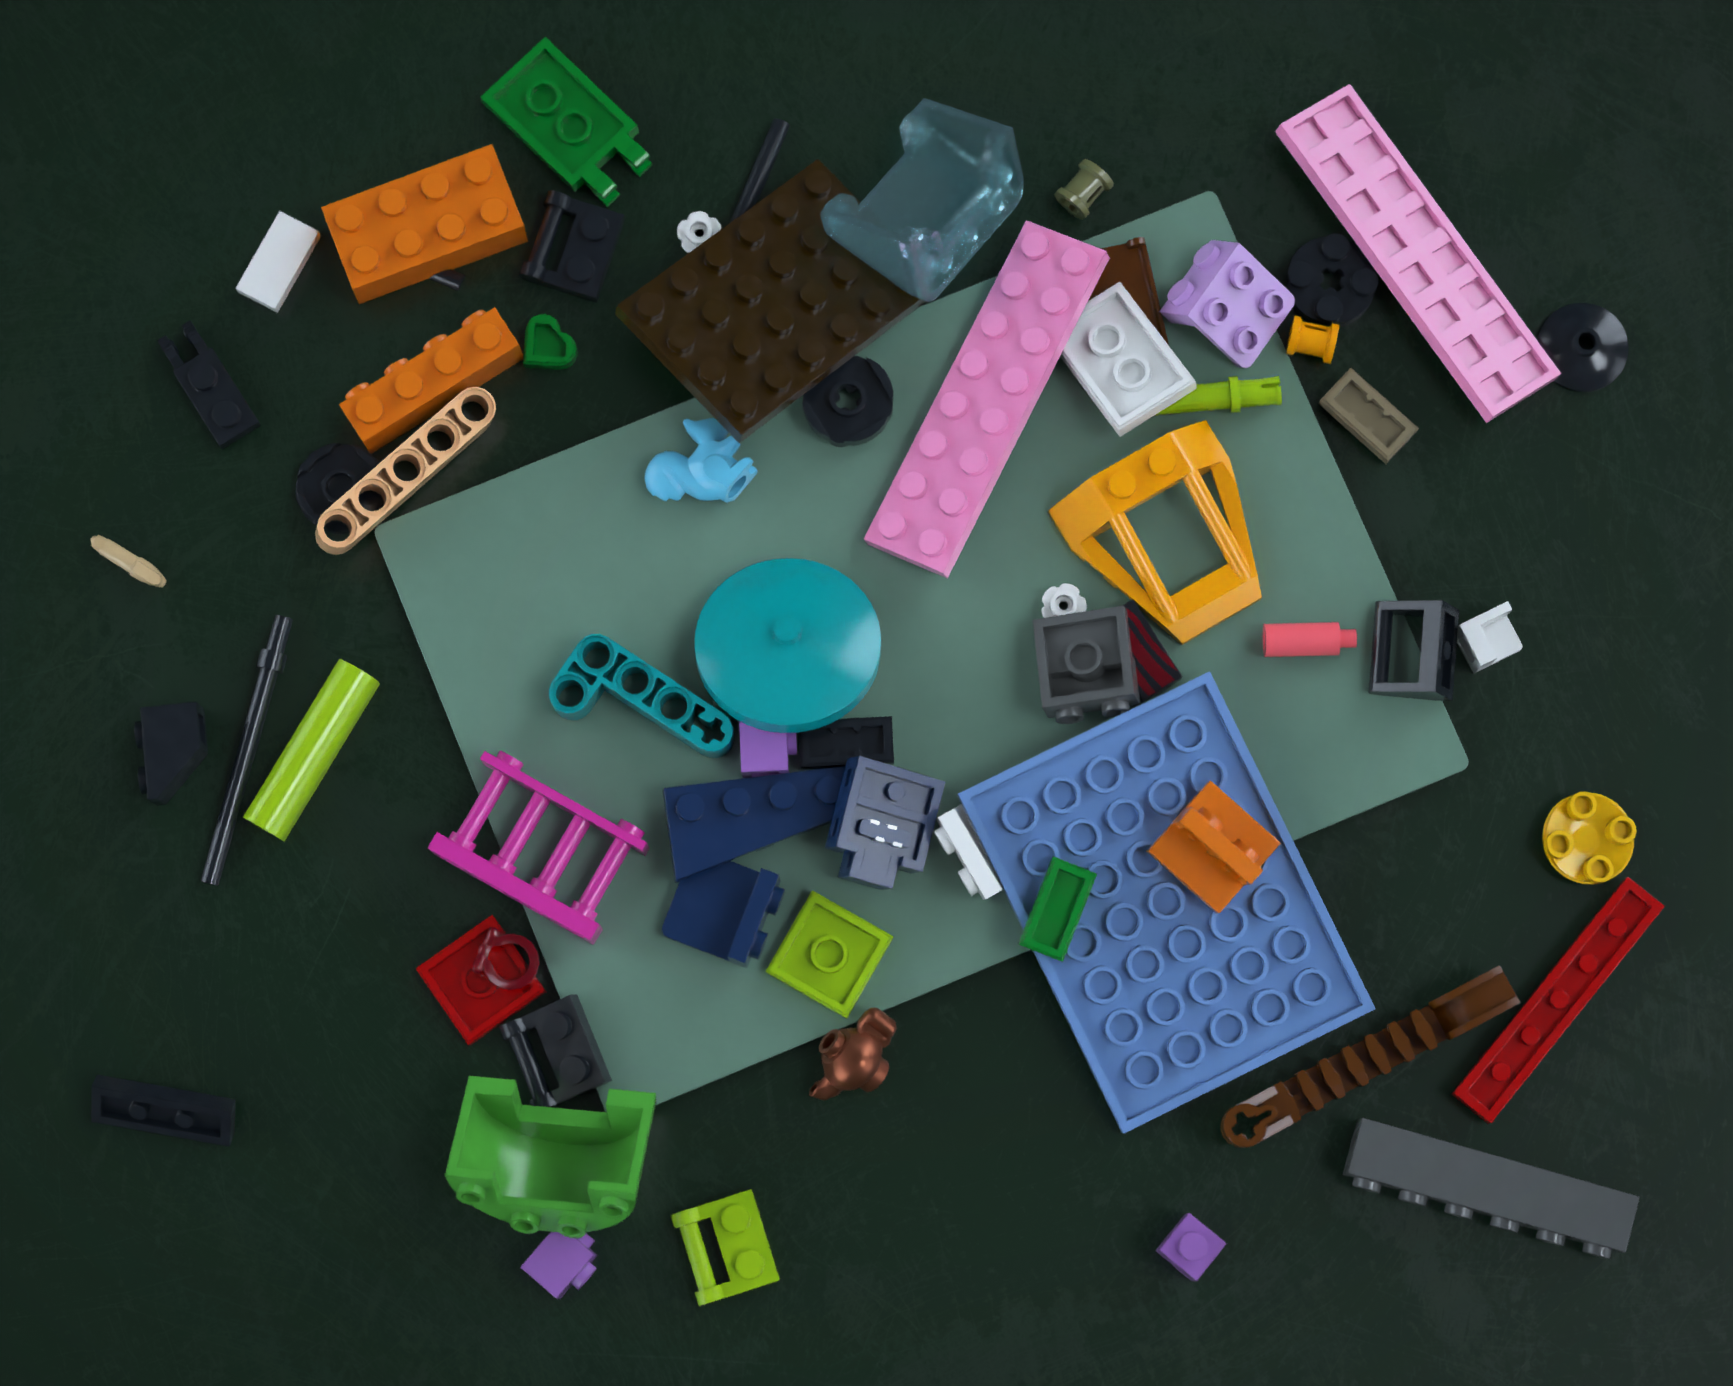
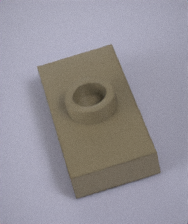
M1352 368L1339 379L1318 403L1385 464L1398 453L1419 429Z

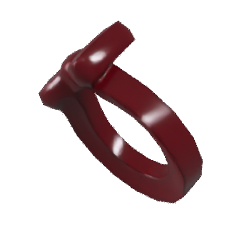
M490 927L483 943L478 948V954L471 966V970L474 973L483 971L489 981L499 988L507 990L519 989L529 984L536 976L540 963L538 951L533 943L524 936L517 934L499 935V930L496 927ZM509 943L521 946L529 958L528 970L519 979L511 981L497 975L492 963L488 960L489 952L493 946Z

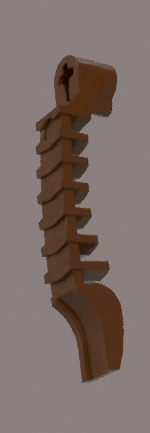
M1499 965L1428 1003V1006L1420 1010L1415 1009L1402 1020L1387 1024L1385 1029L1373 1035L1368 1034L1363 1037L1364 1040L1350 1047L1348 1045L1340 1049L1338 1054L1328 1059H1321L1316 1062L1317 1065L1308 1070H1301L1295 1073L1293 1078L1283 1083L1278 1082L1230 1108L1222 1117L1221 1133L1224 1139L1234 1147L1246 1148L1254 1146L1301 1120V1116L1313 1110L1315 1112L1322 1109L1325 1103L1346 1096L1345 1093L1353 1088L1365 1086L1369 1083L1370 1079L1380 1074L1385 1075L1391 1072V1068L1404 1061H1412L1415 1059V1055L1427 1049H1435L1438 1047L1437 1044L1445 1039L1451 1040L1519 1004L1520 1001ZM1265 1111L1268 1112L1267 1117L1255 1123L1256 1125L1250 1128L1251 1138L1247 1139L1244 1134L1235 1135L1232 1132L1231 1127L1237 1124L1235 1117L1237 1113H1240L1243 1118L1258 1116Z

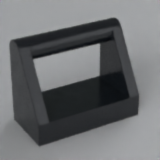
M1443 600L1376 601L1368 693L1423 700L1452 701L1459 610ZM1393 615L1423 617L1419 683H1388Z

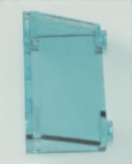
M924 98L902 121L900 135L905 154L859 205L855 197L841 193L828 201L820 212L824 230L829 237L907 294L930 302L943 292L1015 209L1023 193L1024 178L1013 127Z

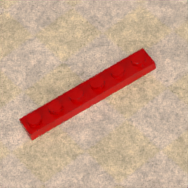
M1626 877L1452 1092V1095L1487 1124H1491L1665 906L1631 878Z

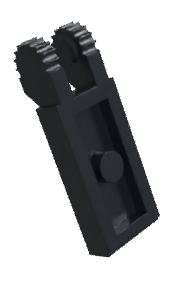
M188 321L181 325L184 329L183 333L190 344L195 346L200 355L184 364L179 356V350L171 339H168L165 335L157 341L175 368L173 373L219 446L224 449L260 427L261 424L212 347L208 349L193 323Z

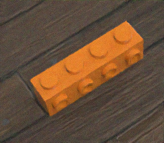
M495 307L488 312L479 310L471 314L462 322L461 325L463 327L448 337L446 334L434 337L424 345V352L409 361L407 358H403L394 362L384 371L385 376L371 385L368 382L359 384L345 395L346 400L340 403L339 406L370 454L438 413L465 389L480 387L523 360L524 356L519 343Z

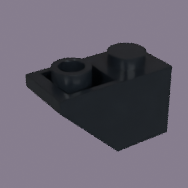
M197 702L140 708L141 721L135 722L134 730L138 749L144 748L145 766L138 769V781L141 794H147L148 800L156 806L166 805L208 755L205 710Z

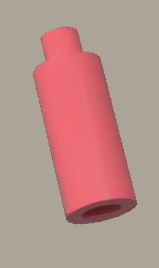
M1339 622L1263 624L1264 657L1339 656L1340 648L1357 647L1356 629H1340Z

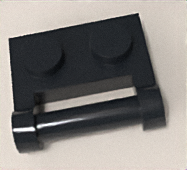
M549 190L543 203L546 210L529 260L522 263L519 276L531 283L597 303L625 221L624 214L575 200L563 193ZM564 214L574 217L575 220L558 270L555 272L546 269L545 266Z
M577 994L568 995L499 1027L504 1041L509 1040L533 1098L529 1101L531 1106L556 1107L612 1081ZM536 1029L559 1084V1088L553 1091L549 1090L527 1035V1032Z

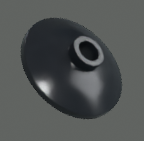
M1574 303L1556 310L1544 322L1537 339L1561 372L1553 382L1575 392H1592L1606 387L1622 372L1628 357V339L1619 320L1608 310L1590 303ZM1582 336L1589 337L1593 341V348L1590 350L1582 349L1578 344V338Z

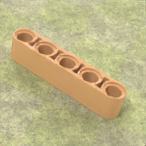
M470 387L459 393L326 509L319 517L315 531L316 542L319 547L326 553L333 555L344 554L484 433L491 424L496 411L495 400L491 393L479 387ZM467 402H476L485 410V418L480 421L468 420L463 415L461 406ZM435 431L444 432L451 439L452 447L446 451L435 450L428 443L427 436ZM399 461L411 462L417 468L418 476L412 481L400 480L395 475L393 466ZM365 491H375L383 498L384 506L378 511H368L359 502L360 494ZM330 521H341L347 525L350 535L343 541H333L325 534L324 526Z

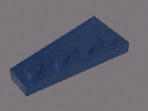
M846 766L664 788L663 798L675 883L707 869H713L729 863L731 860L751 852H757L773 846L775 843L795 835L799 836L830 824Z

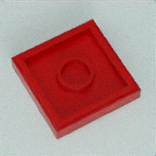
M493 915L415 968L469 1046L547 992L536 976L529 984L522 988L507 990L499 988L490 982L483 971L474 973L471 970V966L478 954V948L483 943L488 929L496 927L499 930V935L506 934ZM513 943L493 946L489 952L488 960L492 963L497 975L503 979L517 980L528 970V964Z

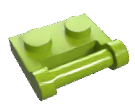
M752 1189L671 1215L674 1228L680 1229L699 1290L695 1292L698 1306L780 1281ZM709 1218L712 1220L730 1279L729 1282L720 1285L716 1284L697 1223Z

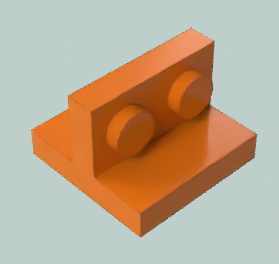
M1210 780L1158 837L1147 852L1216 914H1219L1244 885H1251L1263 872V869L1260 867L1281 842Z

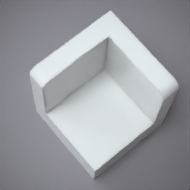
M1508 601L1457 627V643L1473 673L1493 665L1522 649V643L1507 617L1512 611Z

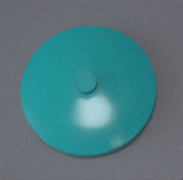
M780 558L767 560L736 572L711 594L699 615L696 625V663L700 678L709 695L718 706L736 720L769 732L797 733L810 731L842 718L858 705L869 691L880 664L881 632L879 621L865 593L841 572L827 565L806 559Z

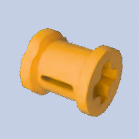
M1294 315L1286 354L1294 355L1296 352L1322 358L1323 363L1331 364L1337 342L1339 324L1332 323L1328 327L1304 322L1300 316Z

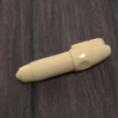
M100 535L91 538V547L106 559L129 572L130 576L151 586L160 588L165 586L167 582L165 577L153 564L144 558L134 555L111 539Z

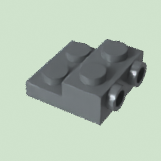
M1124 605L1033 620L1041 702L1048 718L1056 717V722L1059 724H1074L1084 720L1083 713L1102 710L1103 716L1116 717L1129 711V706L1140 705L1136 665L1132 656L1128 615Z

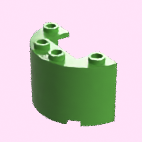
M469 1076L446 1169V1179L456 1192V1197L459 1201L472 1205L492 1217L510 1223L514 1230L521 1233L531 1234L541 1230L559 1232L569 1238H581L586 1232L616 1225L627 1218L635 1207L656 1105V1093L609 1089L606 1100L607 1112L522 1105L516 1080Z

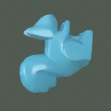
M715 418L699 421L684 419L683 425L689 436L698 444V447L689 458L676 451H664L655 455L645 470L644 480L646 488L653 496H657L663 501L668 499L678 501L685 493L702 501L719 499L726 503L734 501L757 474V469L751 466L754 461L750 457H744L739 461L733 458L741 444L732 435L726 438L728 431Z

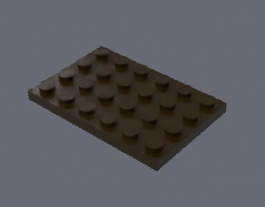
M817 159L618 304L615 315L738 443H741L938 292L941 283Z

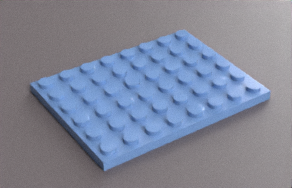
M1210 671L957 794L1022 929L1025 927L1053 856L1097 874L1063 962L1038 952H1033L1121 1133L1124 1134L1375 1010V1006ZM1210 780L1281 842L1260 867L1263 869V872L1251 885H1244L1219 914H1216L1147 852L1151 845Z

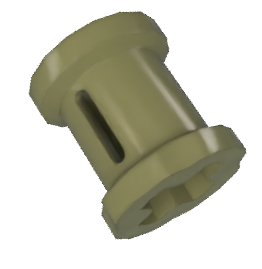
M1083 159L1079 163L1078 167L1080 170L1065 188L1060 187L1054 194L1061 206L1081 220L1089 214L1088 208L1103 191H1110L1114 186L1110 176L1101 167L1088 159Z

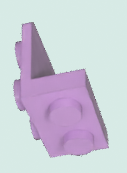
M1210 240L1209 243L1197 251L1193 259L1194 264L1184 278L1175 283L1167 295L1168 300L1159 312L1171 323L1195 326L1237 367L1249 368L1294 306L1295 298L1240 243Z

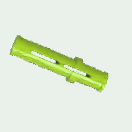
M1230 376L1228 381L1196 384L1197 389L1156 415L1230 409L1231 413H1240V409L1245 407L1282 405L1281 386H1279L1280 377L1238 380V376Z

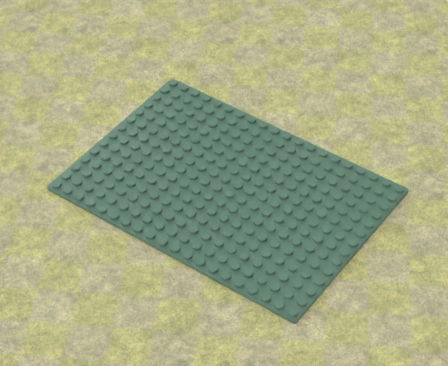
M1211 191L1201 193L1082 241L1101 249L1125 244L1133 238L1144 237L1161 309L1168 300L1167 295L1170 289L1187 274L1194 264L1195 254L1202 246L1209 243L1210 240L1238 243L1217 195ZM997 276L918 307L855 355L876 361L885 370L892 383V417L885 429L877 437L856 446L836 447L831 445L829 441L818 436L809 426L803 411L802 395L740 443L741 446L733 455V458L739 461L744 457H750L754 461L751 466H754L758 472L734 501L728 503L720 499L702 501L686 493L678 501L672 499L663 501L657 496H653L646 488L644 480L645 470L655 455L664 451H676L689 458L698 447V444L687 433L683 420L699 421L714 418L696 398H692L384 522L376 527L374 532L376 540L478 794L481 793L493 772L492 769L486 767L480 760L482 754L486 751L496 757L499 751H503L524 764L521 772L615 825L619 823L620 819H623L645 832L642 840L647 842L650 847L646 856L632 848L629 850L595 909L598 915L594 921L600 924L603 930L594 945L523 905L560 999L568 995H578L612 1079L611 1082L596 1088L605 1112H607L606 1100L609 1089L656 1093V1105H659L823 1037L833 1029L840 1030L858 1022L860 1017L871 1007L879 1008L881 1011L888 1010L1030 951V949L1018 945L1023 929L1003 889L986 900H983L979 893L973 896L970 895L958 874V871L964 868L955 852L950 855L946 854L934 833L936 829L940 828L937 821L935 822L923 872L910 874L897 870L893 889L879 890L838 878L843 853L825 848L831 823L799 836L795 835L760 851H754L731 860L734 863L758 872L763 868L779 874L781 880L779 887L785 889L777 914L774 916L768 913L762 928L763 932L768 933V937L759 960L751 957L747 968L664 936L662 926L679 882L675 883L663 789L743 779L741 773L739 721L725 711H721L731 721L735 733V742L732 749L726 755L720 758H709L683 743L606 691H604L591 712L584 718L579 720L562 718L555 711L550 701L549 687L577 644L590 634H602L713 706V699L704 687L697 668L695 656L696 625L705 603L717 587L736 572L753 564L780 558L815 561L841 572L865 593L879 621L881 632L880 664L874 682L867 694L858 705L840 719L892 716L894 765L892 766L945 781L937 814L938 818L961 805L957 796L958 793L1114 718L1103 716L1102 710L1083 713L1084 720L1081 722L1059 724L1056 722V717L1048 718L1042 708L1033 620L1044 618L1041 610L1044 607L1042 597L1045 591L1052 586L1060 587L1063 583L1072 584L1079 589V595L1085 598L1087 603L1086 611L1122 606L1131 600L1118 588L1115 589L1103 579V575L1089 563L1082 561L1070 550L1050 517L1048 510L1090 477L1163 435L1206 420L1231 462L1262 598L1183 645L1178 643L1141 611L1182 675L1181 680L1149 700L1210 671L1293 841L1455 775L1467 768L1469 763L1468 757L1443 701L1368 693L1375 602L1398 600L1288 354H1286V349L1277 330L1249 368H1240L1226 357L1195 326L1171 323L1162 315L1169 347L1195 379L1196 384L1228 381L1230 376H1238V380L1279 376L1282 405L1245 407L1240 409V413H1231L1230 409L1156 415L1119 437L1084 388L1082 389L1079 381L1061 357H1059L948 579L869 546L865 542L864 537ZM846 389L838 392L840 401L836 405L839 408L846 407L849 410L857 408L856 401L860 398L858 392L849 394ZM1210 471L1204 474L1202 478L1228 525ZM1184 481L1179 482L1125 513L1169 596L1174 595L1227 564ZM1112 527L1095 537L1098 543L1145 590ZM1061 602L1059 607L1062 610H1066L1068 604ZM1393 615L1388 683H1419L1421 652L1405 616ZM1339 622L1340 629H1356L1357 647L1340 648L1339 656L1264 657L1263 624ZM595 648L587 654L585 664L591 668L604 667L610 659V653L606 649ZM641 673L629 675L624 682V690L631 694L641 693L647 688L649 679ZM569 686L561 692L559 702L566 707L576 706L582 701L584 691L580 687ZM679 698L670 699L664 704L662 714L668 719L681 718L686 713L687 704ZM1139 705L1129 706V707H1130V710L1133 709V708H1135V707H1137V706H1139ZM697 711L693 724L704 732L706 737L705 743L709 744L713 739L721 742L724 739L720 730L721 726L717 725L713 730L708 729L699 721L698 715L702 712ZM691 726L686 730V732L689 733L691 731ZM797 732V755H788L789 773L816 770L801 769L799 732ZM509 780L488 816L500 849L503 847L534 794ZM549 803L515 861L514 866L517 869L513 875L528 884L533 877L538 879L574 816ZM590 825L554 887L557 890L554 899L570 907L573 900L579 901L614 838ZM812 890L894 936L847 1019L765 972Z

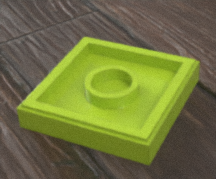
M812 890L765 972L847 1019L894 936Z

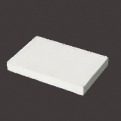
M1121 282L1116 283L1087 302L1060 355L1061 359L1119 437L1197 389L1195 379Z

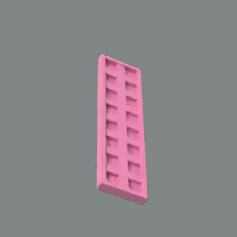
M1350 84L1280 124L1275 131L1278 137L1486 423L1550 384L1561 374Z
M1026 220L864 537L865 542L869 546L948 579L1110 259L1107 251Z

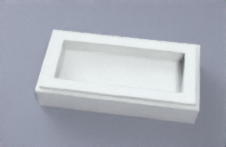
M279 211L235 288L237 292L278 313L321 237L320 232Z

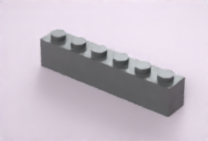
M1366 1118L1356 1121L1343 1175L1354 1178L1353 1187L1380 1193L1381 1187L1384 1186L1400 1191L1398 1199L1411 1204L1426 1207L1427 1199L1446 1204L1444 1212L1447 1214L1472 1220L1473 1212L1492 1217L1490 1226L1518 1233L1519 1226L1538 1230L1536 1235L1538 1240L1559 1246H1564L1565 1239L1573 1240L1584 1244L1582 1252L1605 1259H1610L1612 1252H1626L1640 1198L1636 1195Z

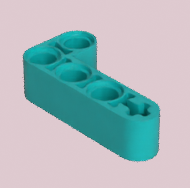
M590 634L584 637L572 651L549 687V698L555 711L567 720H579L587 716L604 691H606L706 757L720 758L726 755L732 749L735 742L733 726L730 719L724 713L602 634ZM595 648H603L610 653V659L604 667L591 668L585 664L587 654ZM634 673H641L649 679L647 688L638 694H631L624 690L626 678ZM569 686H577L584 691L582 701L573 707H566L559 702L561 692ZM673 698H679L687 704L686 713L678 719H668L662 714L664 704ZM697 711L702 712L698 715L699 721L708 729L713 730L717 725L721 726L720 730L724 738L721 742L713 739L709 744L705 743L706 737L704 732L693 724ZM691 726V731L689 733L686 732V730Z

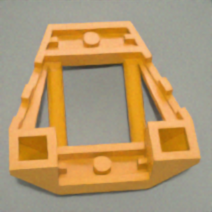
M1206 420L1163 435L1090 477L1048 510L1050 517L1070 550L1082 561H1086L1103 575V579L1115 589L1118 588L1129 599H1133L1144 614L1181 645L1262 598L1231 462ZM1210 471L1228 525L1202 478L1204 474ZM1184 481L1227 564L1174 595L1169 596L1125 513L1179 482ZM1112 527L1145 590L1098 543L1095 537Z

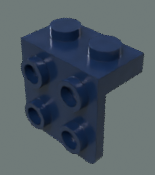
M732 861L694 874L690 878L679 882L664 920L662 932L665 937L747 968L751 957L759 960L765 946L768 933L763 932L762 928L768 913L775 916L782 902L785 889L779 887L781 882L780 876L763 868L758 872Z

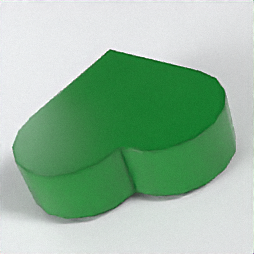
M540 314L531 318L525 330L524 368L561 370L573 365L578 355L574 339L567 333L561 332L559 323L551 315Z

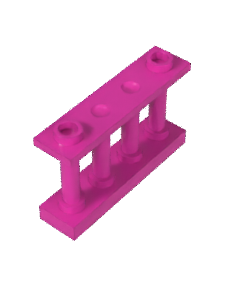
M484 751L480 760L486 767L493 770L491 776L458 832L452 831L449 838L436 832L428 849L439 858L594 945L603 930L601 925L594 921L598 915L595 909L629 850L632 848L646 856L650 847L647 842L642 840L645 832L623 819H620L619 823L615 825L521 772L524 764L511 755L499 751L495 757ZM509 780L534 794L498 855L492 854L489 861L473 853L477 846L473 841ZM549 803H552L574 817L538 879L533 877L528 884L513 875L517 869L514 863ZM591 825L614 838V841L579 901L573 900L570 907L554 899L557 893L554 887Z

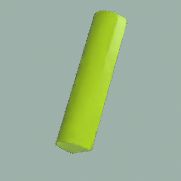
M342 659L337 661L245 812L244 819L285 842L379 687L380 683L375 678Z

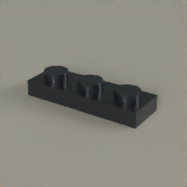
M97 1074L92 1085V1122L230 1147L235 1134L236 1099Z

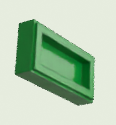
M1053 856L1018 945L1063 962L1097 874Z

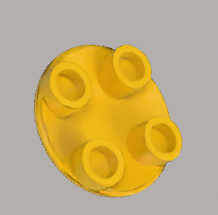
M1585 791L1562 799L1551 809L1543 826L1542 841L1549 862L1559 874L1575 883L1595 885L1613 879L1625 869L1633 853L1634 838L1637 831L1634 821L1627 816L1625 811L1616 802L1604 795Z

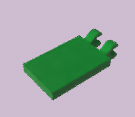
M546 37L480 97L483 104L567 186L576 192L585 183L597 199L606 207L611 205L620 196V193L616 190L617 185L600 168L616 153L639 177L652 166V163L648 160L649 154L632 139L640 132L638 125Z

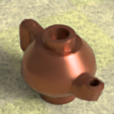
M871 1007L860 1017L857 1028H847L839 1031L833 1029L829 1031L819 1045L825 1076L820 1081L814 1083L810 1088L809 1096L825 1101L839 1095L843 1090L851 1091L859 1087L865 1092L875 1090L884 1081L889 1070L888 1061L882 1058V1048L890 1044L891 1038L896 1032L895 1020L879 1008Z

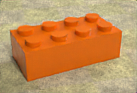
M493 144L321 207L359 304L424 281L439 272L459 268L528 242L523 221Z

